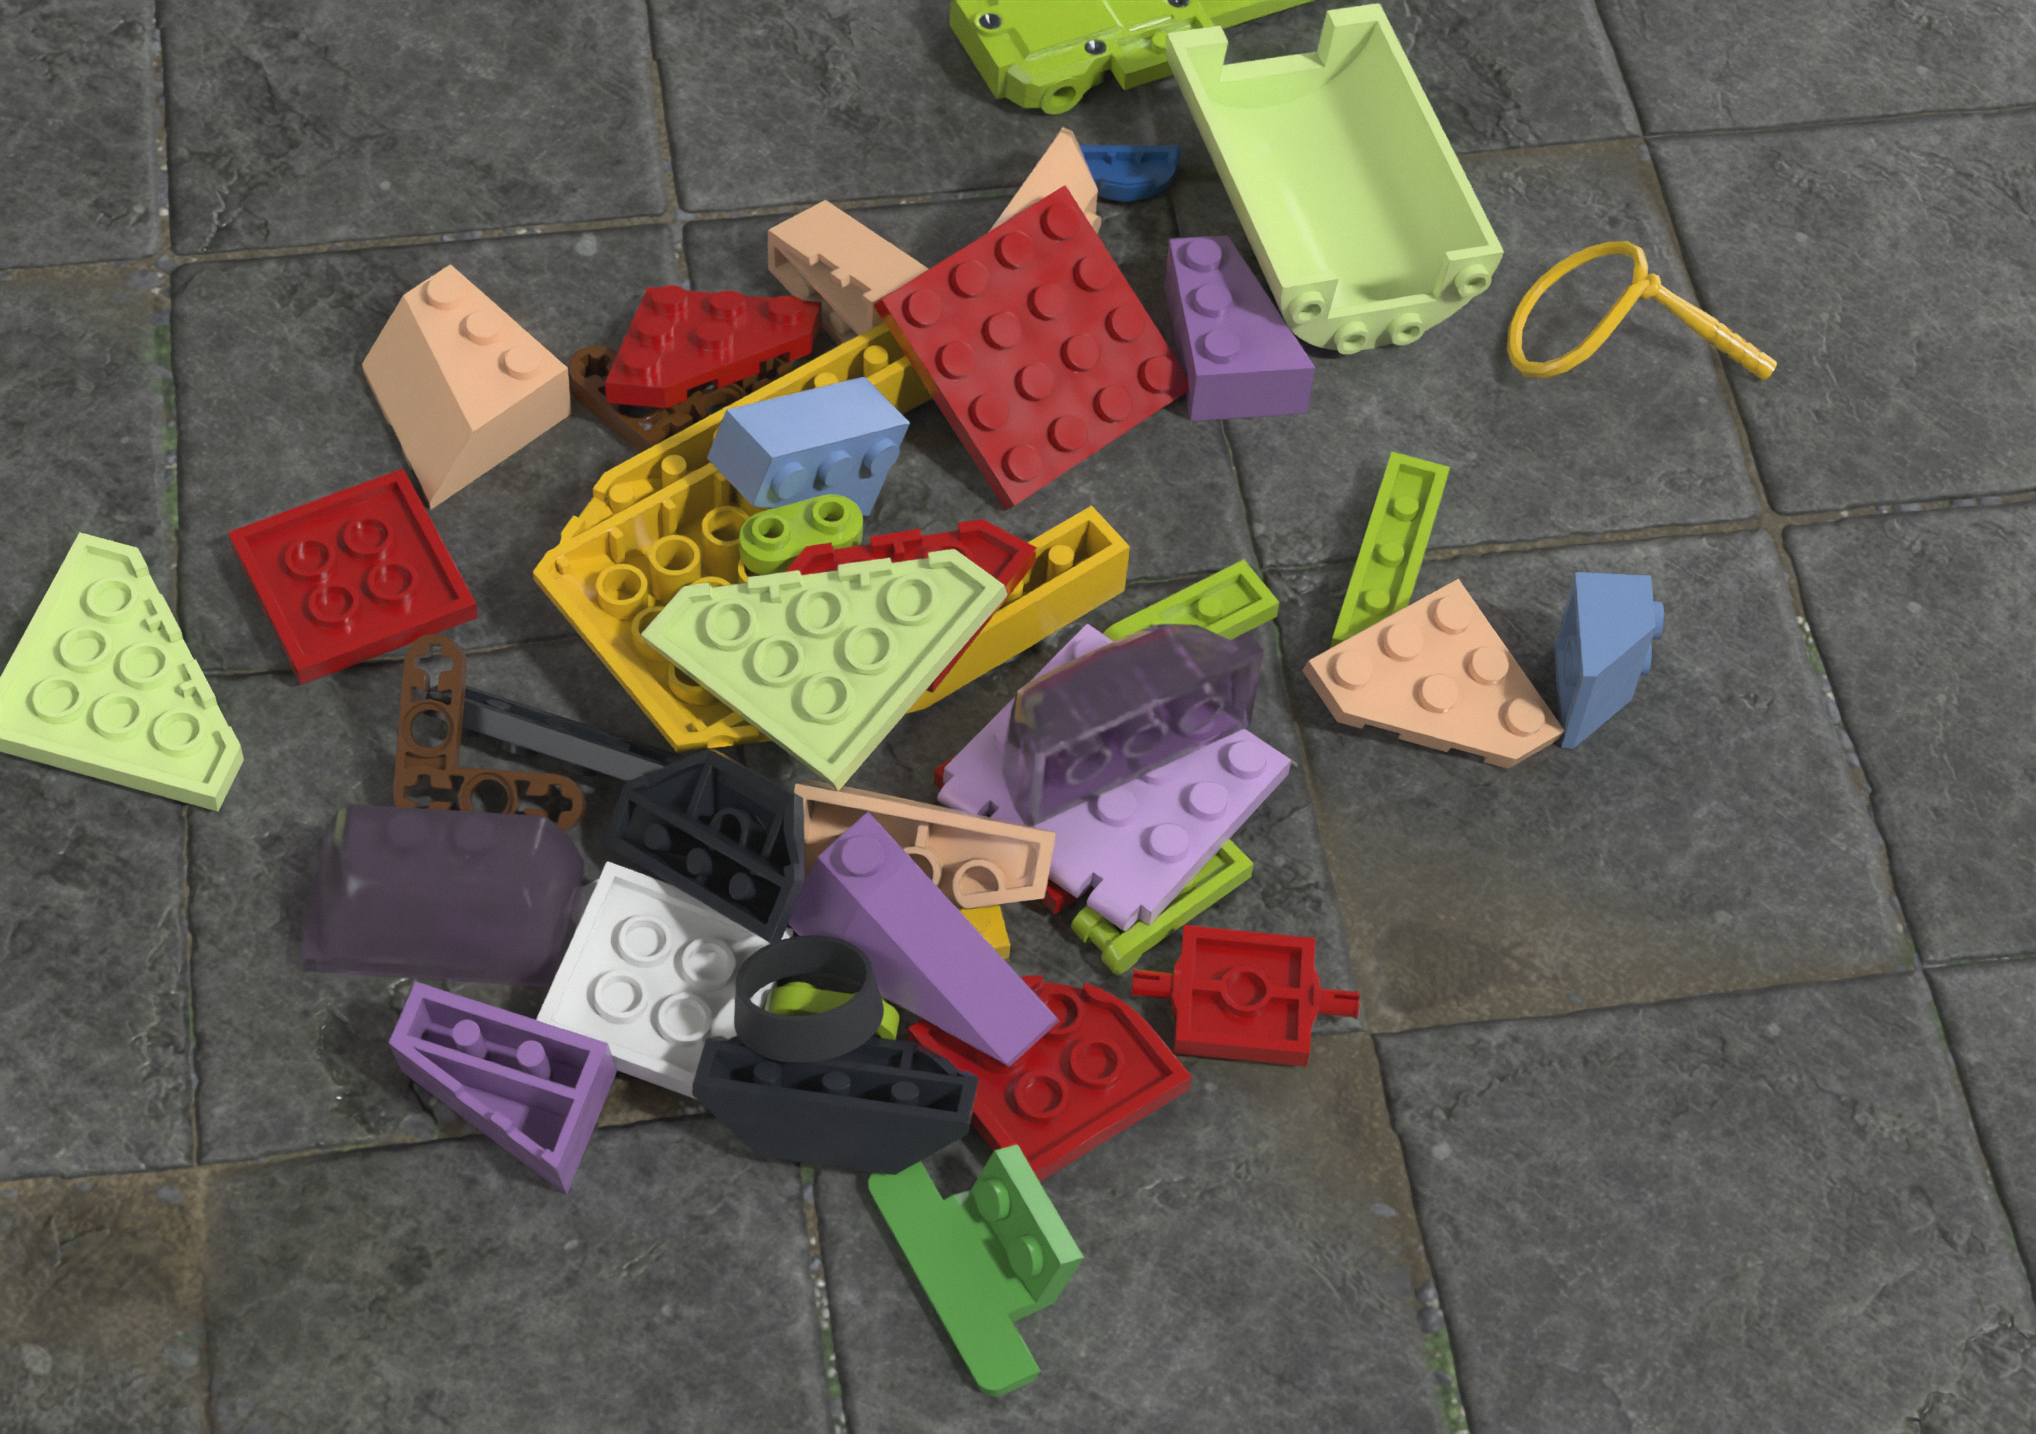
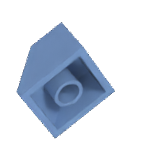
M1575 572L1554 643L1559 723L1565 730L1560 737L1561 748L1574 749L1632 700L1640 675L1648 676L1652 659L1651 640H1659L1661 638L1664 624L1663 603L1653 601L1651 576Z

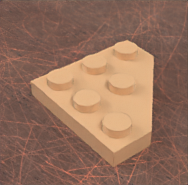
M1459 579L1312 658L1302 670L1339 723L1361 729L1365 724L1399 733L1398 739L1445 752H1448L1450 748H1455L1484 756L1485 763L1507 769L1556 742L1565 732Z

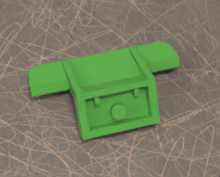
M1013 1145L995 1150L972 1189L954 1194L945 1200L942 1199L921 1161L896 1175L872 1172L868 1182L871 1197L980 1391L989 1396H1001L1034 1382L1040 1373V1369L1013 1322L1054 1304L1084 1257L1019 1146Z

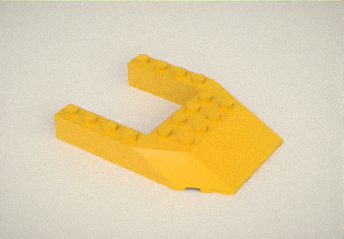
M884 322L606 471L594 486L593 497L579 517L573 515L561 532V541L558 546L547 551L533 571L534 581L676 752L772 741L647 645L641 636V633L683 586L710 583L711 587L714 588L748 583V577L761 576L749 570L742 562L739 533L743 523L749 517L773 508L752 506L707 459L727 409L860 377H865L902 415L932 399L933 397ZM1093 506L1086 508L1029 541V544L1037 547L1035 564L935 691L931 693L925 690L906 713L928 708L1124 592L1130 546ZM777 534L766 536V538L779 537Z

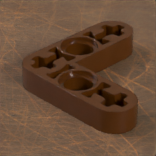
M588 346L578 350L571 357L568 365L570 388L574 397L639 453L692 426L693 423L695 424L709 416L706 411L711 406L721 403L731 405L772 382L770 379L773 377L779 379L793 371L792 363L784 357V354L760 362V373L719 389L711 381L687 398V401L668 408L652 407L653 410L649 415L641 418H632L621 412L625 404L607 403L605 381L600 377L605 373L608 377L617 357V352L604 346ZM588 373H591V374H592V376H590L589 378H586V374H588ZM757 377L762 378V380L756 383Z
M424 635L415 640L406 652L403 667L393 785L394 803L399 812L408 820L432 825L552 834L565 833L575 828L584 816L586 801L582 789L572 779L548 773L459 767L467 677L466 656L457 643L442 635ZM441 646L442 656L453 660V666L451 671L440 673L438 692L442 694L452 692L451 704L447 705L432 699L414 702L416 689L428 693L430 690V674L419 669L420 658L431 657L433 647ZM425 711H438L448 722L447 737L442 744L436 747H422L413 737L412 727L414 721ZM429 775L432 787L443 790H456L453 778L455 776L464 777L465 779L458 796L462 816L451 817L450 814L455 803L440 801L430 802L428 812L419 813V803L408 799L409 787L420 786L422 776ZM484 781H498L505 787L508 793L506 809L502 814L494 818L482 817L475 811L472 804L474 790ZM519 781L530 782L526 795L536 797L550 796L552 786L560 785L562 796L573 801L572 810L561 812L559 821L550 823L547 811L525 808L527 821L516 822L515 818L521 805Z

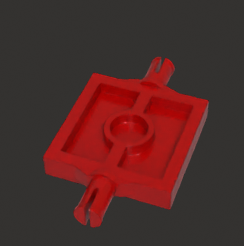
M1184 925L1180 957L1174 966L1173 973L1133 969L1131 997L1142 996L1170 999V1006L1176 1020L1173 1053L1307 1067L1310 1056L1311 1030L1318 1014L1357 1019L1360 1006V991L1358 990L1347 991L1320 988V980L1314 967L1316 938Z

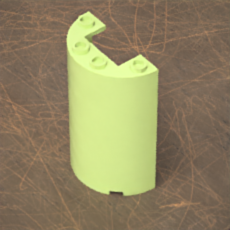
M1380 3L1327 10L1317 52L1223 65L1228 40L1221 26L1167 33L1166 55L1169 66L1282 316L1296 336L1314 346L1338 350V352L1345 355L1393 343L1396 345H1408L1418 340L1424 331L1453 315L1474 296L1483 293L1490 286L1491 276L1498 267L1504 251Z

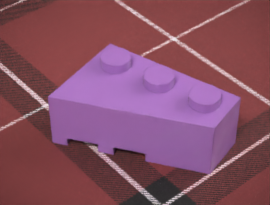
M1228 235L1170 239L1164 289L1178 361L1187 374L1189 391L1185 393L1190 421L1307 413L1315 366Z
M415 981L389 1041L401 1071L567 1195L617 1072L609 1044Z

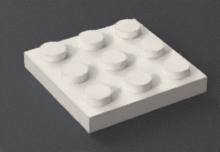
M607 861L536 1020L609 1044L616 1070L696 1099L692 1095V1084L705 1040L718 1036L730 1039L737 1035L734 1028V1008L738 971L753 953L771 943L677 887ZM786 927L782 939L793 937L794 929ZM775 981L756 992L750 1000L764 1009L767 995L772 991Z

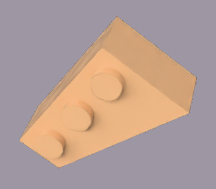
M827 200L768 230V269L793 296L803 301L822 302L821 327L839 346L884 322L873 305L929 270Z

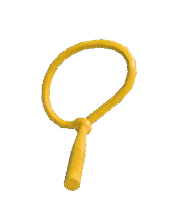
M1609 241L1590 246L1557 263L1542 275L1523 296L1515 309L1508 327L1507 353L1513 367L1524 377L1545 379L1565 373L1590 358L1608 339L1638 298L1642 300L1653 298L1708 343L1714 344L1715 348L1724 354H1728V357L1738 364L1741 363L1742 367L1762 381L1766 380L1773 373L1777 365V361L1764 352L1761 353L1760 349L1753 346L1750 342L1747 343L1743 337L1733 333L1730 328L1726 327L1723 323H1719L1716 318L1662 286L1660 276L1648 274V264L1643 249L1628 241ZM1613 254H1623L1633 259L1634 272L1632 284L1624 290L1595 329L1579 346L1560 358L1544 363L1526 360L1521 348L1522 330L1528 314L1536 301L1549 287L1573 269L1594 259Z

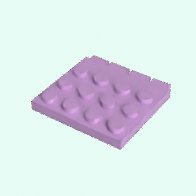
M1086 624L944 768L943 783L945 785L939 792L937 801L949 809L981 816L989 814L990 818L1057 832L1048 879L1076 898H1080L1091 886L1095 889L1087 900V906L1123 931H1127L1138 919L1149 926L1286 778L1289 774L1291 759L1089 624Z

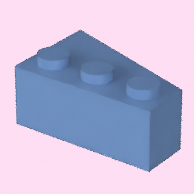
M860 377L727 409L707 459L752 506L777 508L821 495L836 494L849 498L858 505L862 515L869 516L891 466L899 457V447L910 422L865 377Z

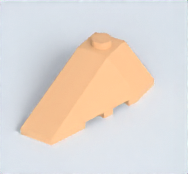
M809 779L795 784L794 793L801 796L804 801L805 880L818 856L864 814L869 812L957 909L1045 898L1057 832L846 786L837 791L828 783Z

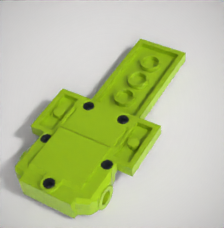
M951 0L949 25L996 100L1006 97L1023 108L1041 107L1046 114L1056 115L1070 110L1079 102L1085 92L1091 87L1099 85L1103 81L1104 71L1110 69L1123 90L1174 75L1166 55L1167 33L1221 26L1224 29L1314 0Z

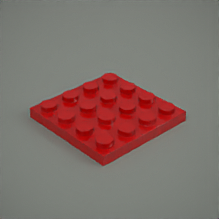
M1066 185L873 305L1005 511L1017 505L1189 391L1187 374Z

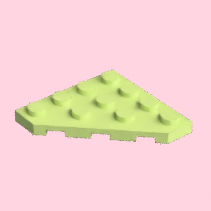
M79 532L0 677V752L219 811L244 761L241 745L231 726H228L220 711L216 697L197 660L193 659L163 595L156 588L139 549Z
M956 549L928 552L929 558L892 563L890 558L841 564L838 565L837 571L801 575L800 571L797 570L748 577V583L714 588L711 587L710 583L683 586L641 633V636L647 645L839 791L1008 594L1004 584Z

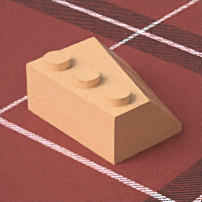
M451 264L402 296L362 363L363 374L387 423L392 426L402 446V453L410 470H414L419 480L423 496L430 510L572 414L568 368Z

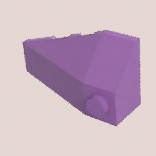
M869 812L864 814L818 856L803 884L788 924L799 936H829L845 940L860 948L870 959L880 994L887 1001L912 1012L939 1027L942 1031L1008 1067L1059 1022L1058 1018Z

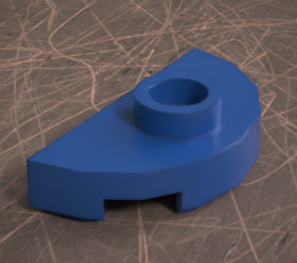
M1079 145L1097 186L1098 195L1105 199L1125 202L1149 199L1166 190L1178 175L1182 146Z

